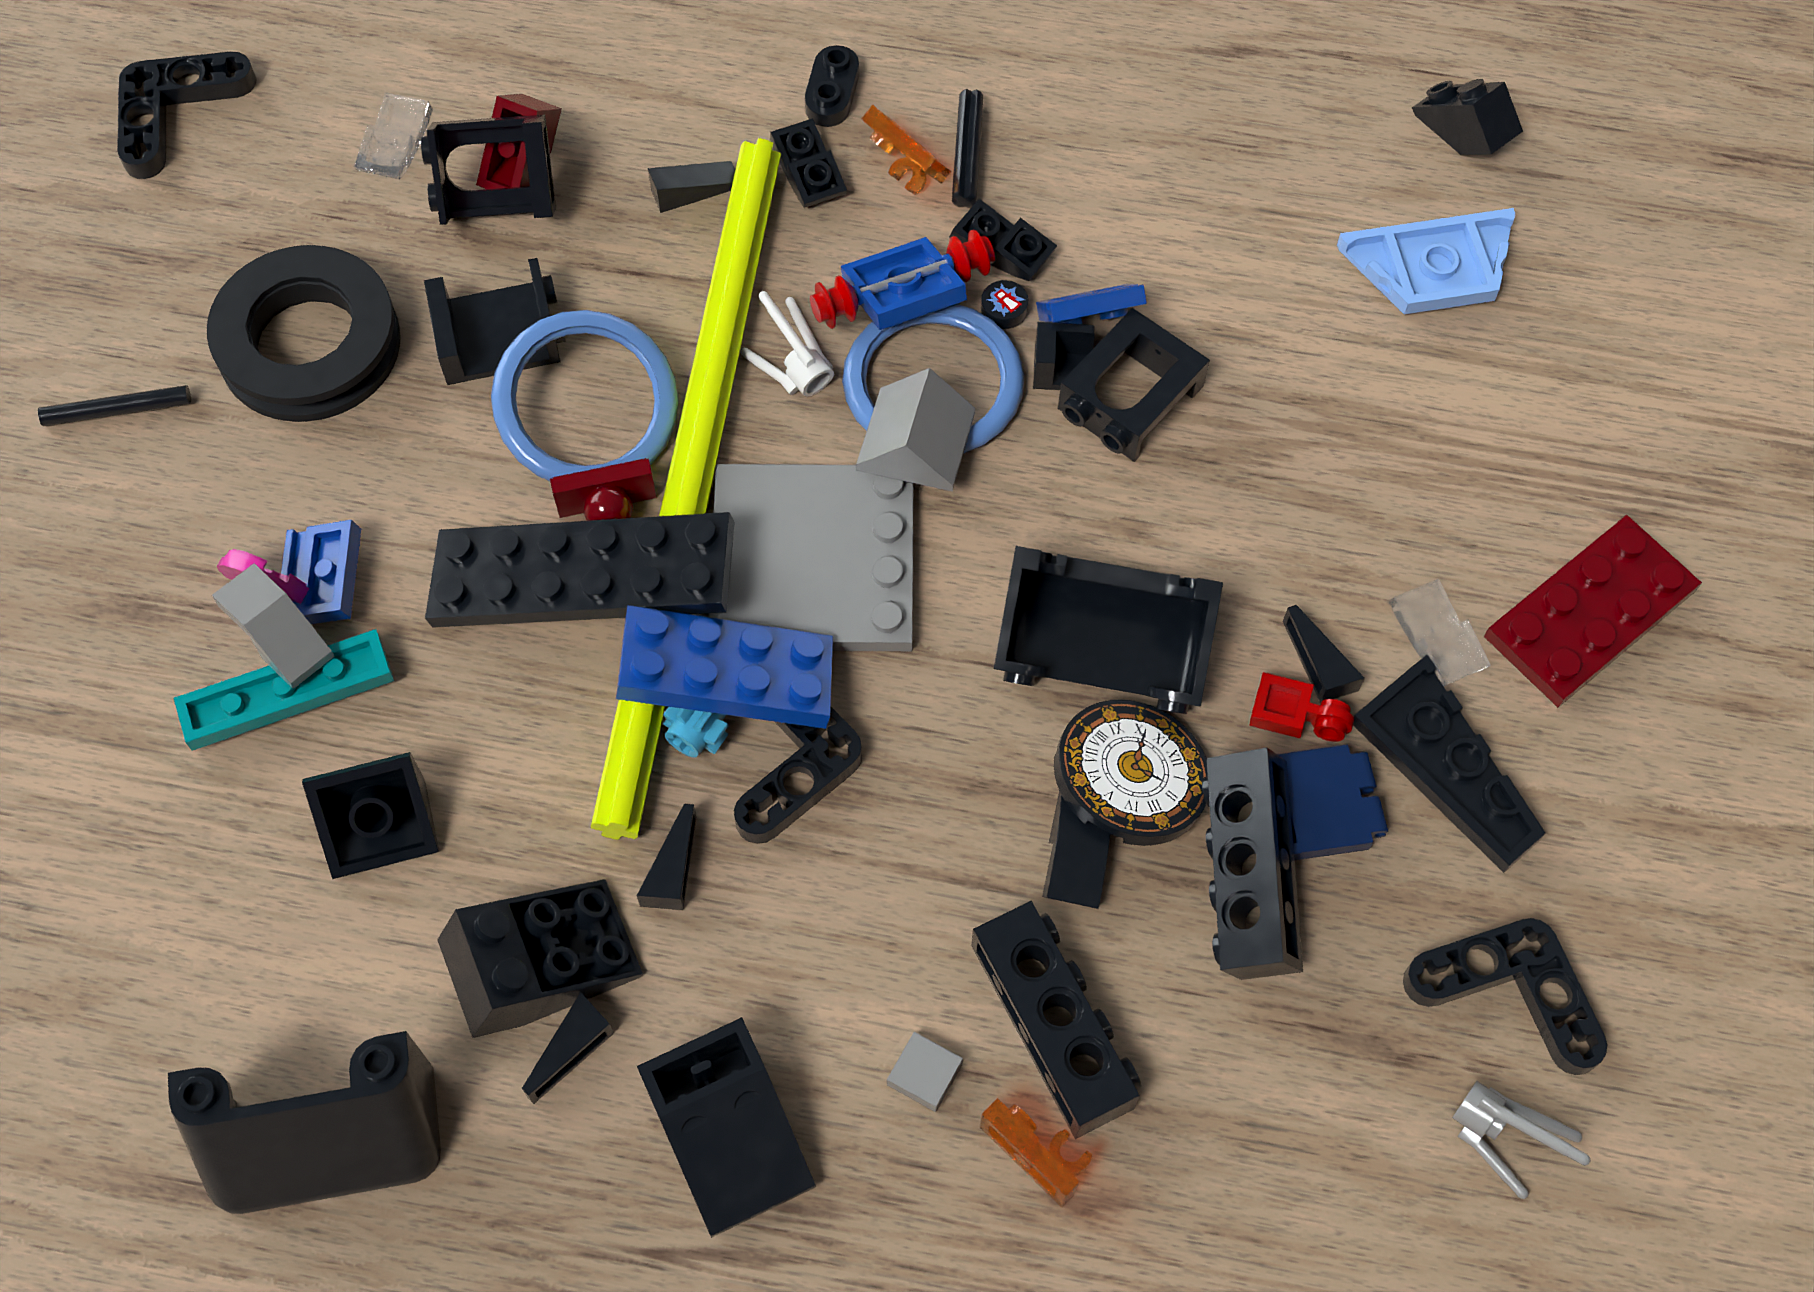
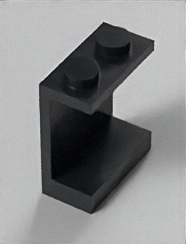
M538 258L528 259L533 281L531 283L451 299L449 298L443 277L424 280L437 356L447 385L494 376L504 351L519 333L538 320L552 316L549 305L558 303L551 275L542 277ZM565 336L552 340L537 350L525 364L523 370L561 362L557 343L566 342Z

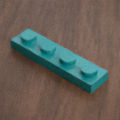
M374 629L328 645L334 657L294 689L268 665L174 697L186 744L193 751L393 682L394 678L377 630Z

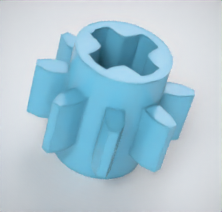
M668 707L663 713V716L666 718L663 724L669 728L665 733L666 740L676 750L689 757H697L704 748L715 754L728 736L725 730L729 725L723 721L726 716L724 714Z

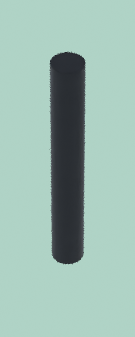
M187 385L39 407L38 417L43 427L188 405L191 404V394Z

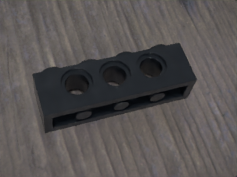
M1267 747L1207 758L1208 776L1203 779L1202 790L1205 802L1210 807L1211 828H1208L1206 831V846L1210 857L1213 859L1214 880H1211L1209 885V897L1211 905L1217 913L1218 933L1214 934L1212 941L1215 960L1220 965L1221 971L1240 980L1303 972L1287 761ZM1252 802L1253 807L1250 815L1244 821L1239 822L1238 817L1241 809L1246 804ZM1256 854L1254 868L1248 874L1243 875L1242 866L1244 861L1250 855ZM1259 906L1260 917L1258 922L1253 927L1247 929V915L1252 909Z
M1031 900L973 928L971 947L1072 1135L1077 1139L1134 1110L1140 1097L1137 1090L1141 1088V1081L1130 1060L1127 1057L1120 1060L1109 1040L1114 1038V1034L1105 1014L1099 1008L1092 1010L1083 992L1087 990V986L1080 969L1073 960L1066 963L1056 945L1060 943V936L1052 919L1047 913L1039 915ZM1025 959H1035L1044 965L1046 972L1039 977H1027L1019 971L1017 965ZM1059 1006L1065 1008L1071 1014L1073 1021L1066 1026H1055L1045 1019L1043 1012L1050 1007ZM1077 1055H1088L1096 1060L1100 1071L1092 1076L1080 1075L1074 1071L1070 1060Z

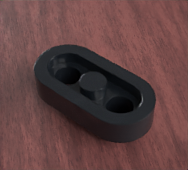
M840 45L829 46L822 49L815 57L805 92V113L808 119L813 118L818 126L832 127L839 125L849 115L859 79V59L850 48Z

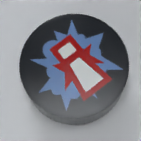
M1000 280L993 282L982 293L981 314L993 320L1001 329L1014 328L1021 324L1027 316L1029 301L1027 292L1021 285L1013 281Z

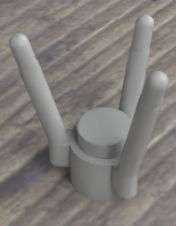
M1476 1081L1452 1117L1464 1126L1458 1137L1474 1147L1499 1177L1521 1199L1528 1197V1190L1483 1140L1484 1134L1495 1140L1507 1123L1581 1165H1588L1591 1161L1586 1153L1552 1134L1560 1135L1578 1143L1582 1140L1580 1132L1508 1099L1492 1087L1489 1089Z

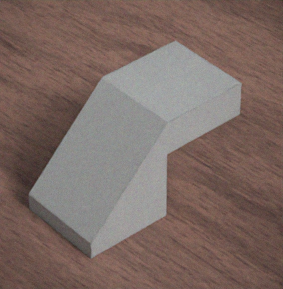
M255 563L212 595L218 607L251 638L261 658L293 689L334 657L332 650L289 596Z

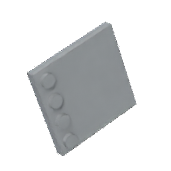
M716 464L714 513L730 512L735 524L727 613H709L708 617L833 636L832 651L912 652L913 483L856 471V465Z

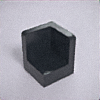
M1037 322L1033 389L1060 390L1061 382L1093 349L1095 326Z

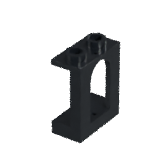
M545 114L432 122L426 130L427 136H421L424 165L432 166L434 183H428L427 187L429 207L431 212L438 211L440 225L448 224L451 218L533 212L534 218L553 217L556 210V200ZM525 142L530 186L466 190L455 185L449 178L446 170L447 158L450 152L457 147L471 144Z
M1131 308L1061 382L1058 409L1062 411L1064 417L1070 423L1079 427L1083 426L1099 437L1110 451L1117 454L1122 453L1135 462L1139 457L1142 440L1185 394L1193 398L1203 388L1210 360L1134 308ZM1124 353L1161 377L1140 402L1131 408L1123 410L1113 409L1104 405L1098 399L1095 392V386L1099 379Z

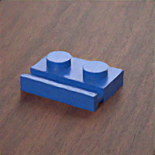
M1123 284L1036 302L1039 321L1083 324L1082 317L1099 314L1100 320L1125 316L1128 313V307L1147 304L1144 284Z
M353 520L308 526L306 531L296 532L294 529H289L286 532L281 574L286 576L292 574L307 584L306 587L309 590L302 603H293L310 624L351 619L362 530Z

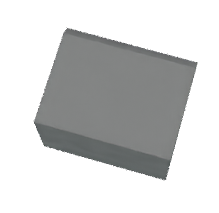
M930 368L880 388L856 463V471L953 492L974 419L975 407Z

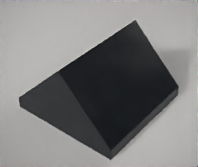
M411 752L302 779V785L332 879L439 852L426 782Z

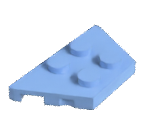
M1514 208L1340 233L1337 247L1404 315L1495 301L1500 290L1503 276L1502 268L1508 252V239L1515 218Z

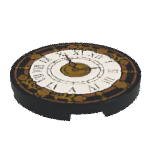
M1132 700L1099 702L1086 707L1075 715L1060 737L1054 756V775L1064 801L1083 823L1091 822L1103 831L1123 838V843L1152 846L1172 841L1186 833L1193 826L1206 806L1202 783L1204 777L1208 776L1207 758L1203 749L1183 724L1154 706Z

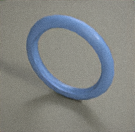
M954 304L942 311L922 315L895 327L879 330L873 321L868 324L852 343L844 362L842 379L846 402L856 421L866 431L875 407L869 396L866 382L868 364L874 351L885 339L895 332L923 324L950 325L970 332L980 338L990 348L998 363L1001 376L999 393L988 413L971 426L964 453L979 448L1002 432L1015 416L1023 397L1024 371L1021 358L1009 336L990 318L972 308Z
M590 310L560 312L538 320L519 333L501 357L494 373L491 392L493 417L504 444L518 462L538 477L548 481L556 476L645 458L649 459L650 465H652L669 442L676 425L679 404L676 378L667 357L653 339L633 323L612 314ZM583 333L605 336L621 343L634 353L648 373L654 394L652 419L645 435L637 445L620 458L604 464L586 466L566 463L550 456L538 447L522 425L516 401L518 380L525 364L535 352L552 340L566 335Z

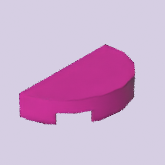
M229 550L225 557H222L217 564L218 571L226 578L233 580L255 563L293 602L299 604L302 603L309 590L306 587L307 584L292 574L286 576L274 570L266 569L264 567L268 561L245 551Z

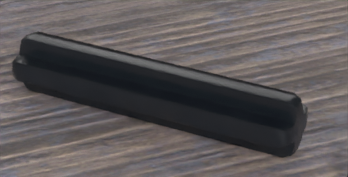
M964 89L959 94L952 203L957 207L965 206L970 208L977 200L984 96L977 89L973 91Z

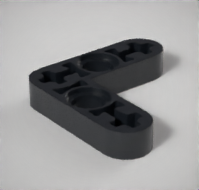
M230 51L144 60L126 66L119 76L117 137L118 156L126 172L137 179H148L159 174L165 167L166 105L238 98L250 93L255 87L257 79L247 56L240 52ZM186 74L199 75L196 82L190 85L177 84L178 80ZM142 82H144V93L146 96H140L137 90L141 88ZM148 113L153 115L152 120L145 125L134 126L131 124L132 120L140 114ZM139 143H144L148 151L144 152L143 158L140 159L141 147Z
M830 707V718L827 724L828 739L838 748L847 744L848 758L843 759L839 755L831 759L829 758V745L821 736L826 730L824 728L801 727L795 724L775 722L800 749L744 793L736 802L734 808L736 829L740 836L748 842L756 844L767 843L777 837L850 777L860 766L862 760L861 739L856 731L832 707ZM793 773H805L814 781L812 789L808 793L798 796L787 792L783 786L787 777ZM774 790L779 801L767 812L769 823L763 826L760 822L755 821L749 825L748 811L754 808L761 813L773 804L770 792ZM781 804L787 807V809L782 810Z
M1534 918L1522 919L1423 952L1413 959L1404 972L1403 985L1405 992L1411 1000L1418 1005L1426 1007L1439 1006L1515 980L1548 1052L1557 1067L1569 1074L1583 1075L1598 1066L1606 1056L1608 1045L1601 1026L1556 934L1549 925L1541 920ZM1524 935L1529 942L1538 940L1541 948L1535 956L1531 950H1524L1515 953L1508 961L1506 951L1515 948L1522 941ZM1479 949L1488 953L1494 962V972L1490 975L1482 976L1471 971L1466 962L1467 952ZM1451 964L1453 966L1454 974L1442 979L1436 987L1437 991L1434 990L1431 984L1421 985L1418 981L1424 972V968L1427 969L1430 975H1436L1447 971ZM1551 982L1562 987L1568 998L1566 1008L1556 1010L1545 1005L1540 997V986ZM1572 1014L1576 1015L1577 1020L1569 1027L1567 1023L1559 1029L1555 1027L1554 1023H1561ZM1573 1037L1577 1042L1586 1041L1590 1046V1050L1584 1054V1058L1579 1052L1570 1053L1566 1045Z

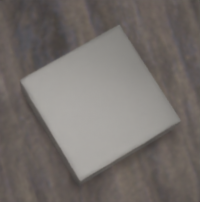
M913 1032L887 1078V1086L936 1112L962 1066L963 1058Z

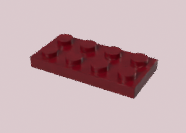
M1625 515L1492 624L1486 631L1484 638L1559 708L1694 594L1702 582L1628 515Z

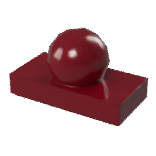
M646 458L556 476L550 479L559 518L582 513L587 521L631 518L633 503L657 498L650 462Z

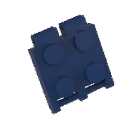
M1347 744L1277 754L1287 761L1295 860L1369 850L1373 844V839L1386 836L1388 827L1380 797L1362 798L1361 796L1373 793L1374 788L1377 787L1367 752L1350 754Z

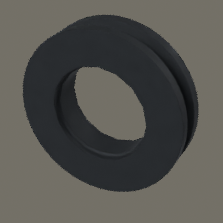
M300 245L287 247L264 254L249 262L234 273L222 286L212 303L207 320L208 346L231 392L253 411L283 421L308 422L322 420L356 407L374 394L384 383L395 365L400 349L401 335L398 318L389 293L380 276L371 266L357 256L327 246ZM311 301L332 303L346 310L352 317L348 335L336 350L320 360L300 365L280 364L262 356L259 352L258 344L264 328L274 316L291 306Z

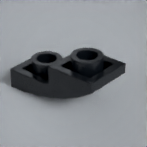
M813 118L770 132V141L773 142V149L781 153L780 165L803 208L847 194V188L831 150L826 151Z
M980 198L953 228L949 238L956 236L962 243L968 242L969 231L974 229L981 237H988L995 255V261L990 265L1026 281L1032 279L1057 248L1055 243L1021 217L1013 225Z
M1060 791L1049 843L1053 844L1042 897L1099 909L1110 833L1096 827L1091 822L1083 823L1066 804Z

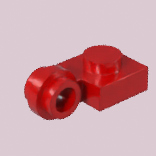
M1263 672L1249 726L1300 739L1304 722L1308 721L1313 725V732L1317 737L1326 741L1339 742L1345 738L1346 734L1352 731L1354 717L1351 714L1350 706L1340 700L1325 699L1321 701L1320 705L1310 703L1313 684Z

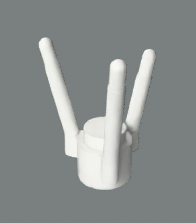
M765 291L760 292L759 298L794 350L788 354L784 361L787 367L786 374L748 348H742L740 351L741 355L781 383L790 395H794L798 390L806 397L817 394L832 380L834 376L832 364L823 355L795 300L792 297H787L785 302L806 345L802 343L768 293Z

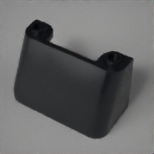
M1016 546L994 669L1005 671L1003 681L1034 686L1035 677L1051 678L1145 695L1158 699L1157 709L1187 714L1189 705L1201 707L1223 582L1202 578H1180V575L1158 573L1073 558L1061 554L1055 556L1051 553L1042 552V550Z
M407 1031L376 1036L365 1040L359 1045L350 1059V1088L237 1107V1102L233 1099L230 1083L216 1070L198 1067L169 1072L168 1094L171 1113L208 1197L213 1203L231 1214H245L416 1183L426 1179L433 1173L440 1161L441 1153L434 1068Z

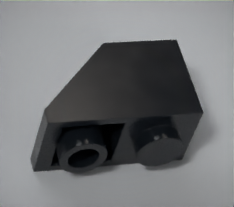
M1476 79L1465 84L1454 85L1452 81H1444L1428 89L1426 92L1427 97L1412 107L1414 115L1460 155L1493 154L1523 132L1505 82L1484 83L1483 79Z

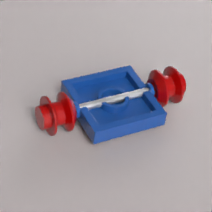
M973 229L968 233V242L962 243L956 236L950 237L947 251L944 255H941L928 238L924 237L842 265V277L840 275L835 277L833 288L826 289L820 282L815 284V294L810 295L813 314L819 323L825 321L827 326L833 329L836 327V317L844 315L850 322L855 321L858 305H861L877 328L882 330L888 327L899 326L905 321L931 312L942 311L948 306L967 300L964 282L970 281L971 270L977 269L983 276L990 273V264L995 261L994 250L988 237H981Z

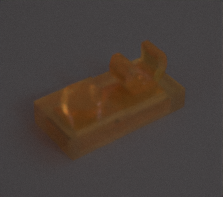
M872 105L861 118L874 130L869 138L889 155L896 149L906 156V158L896 160L891 165L888 173L899 181L907 171L912 170V178L904 187L912 194L916 195L923 190L926 185L927 174L942 184L951 173V170L876 106Z
M997 1098L982 1113L980 1128L1060 1207H1063L1076 1193L1080 1181L1075 1176L1081 1175L1086 1171L1092 1154L1087 1150L1077 1161L1069 1162L1064 1160L1060 1154V1148L1066 1144L1070 1137V1133L1066 1129L1058 1132L1052 1138L1047 1150L1039 1142V1137L1034 1134L1037 1126L1029 1115L1015 1104L1008 1108Z

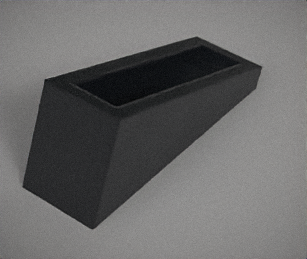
M732 161L647 168L651 192L660 213L731 191L735 174Z
M1297 605L1288 607L1283 624L1311 684L1314 685L1313 689L1319 702L1358 692L1365 679L1363 675Z
M684 804L636 895L640 907L672 910L684 909L697 818L694 804Z
M581 992L522 1087L525 1095L533 1104L614 1034L608 1021Z

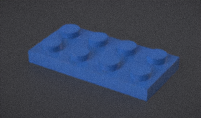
M628 605L624 623L616 699L826 729L831 707L833 636Z

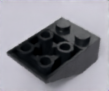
M605 879L455 909L437 939L472 1038L525 1026L571 1007L580 992L588 1000L634 981L643 975Z
M742 1017L637 1066L711 1238L816 1187L771 1079Z

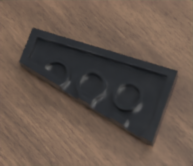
M1426 654L1354 715L1353 726L1504 873L1535 846L1546 832L1508 775L1502 776L1489 756L1491 749L1481 734L1475 735L1461 714L1463 707L1452 690L1446 691L1435 674L1436 666L1428 654Z

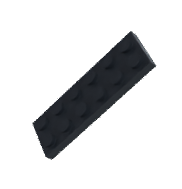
M730 512L441 529L438 533L425 619L432 628L625 618L628 605L683 614L727 613L735 522Z

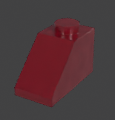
M525 94L496 96L492 118L545 114L551 154L562 108ZM525 142L486 143L476 185L485 189L530 186Z

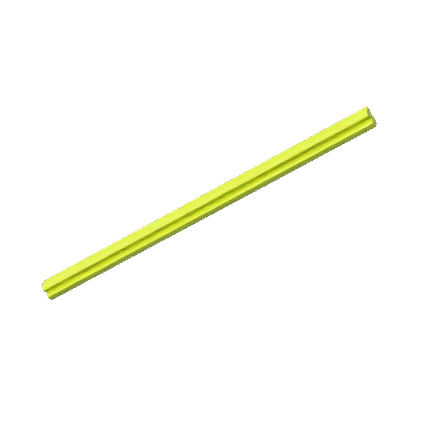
M758 138L756 144L744 141L740 147L659 516L706 514L781 158L780 152L772 150L773 142L766 139ZM618 700L591 822V829L602 831L601 836L619 840L621 836L631 839L638 837L665 706Z

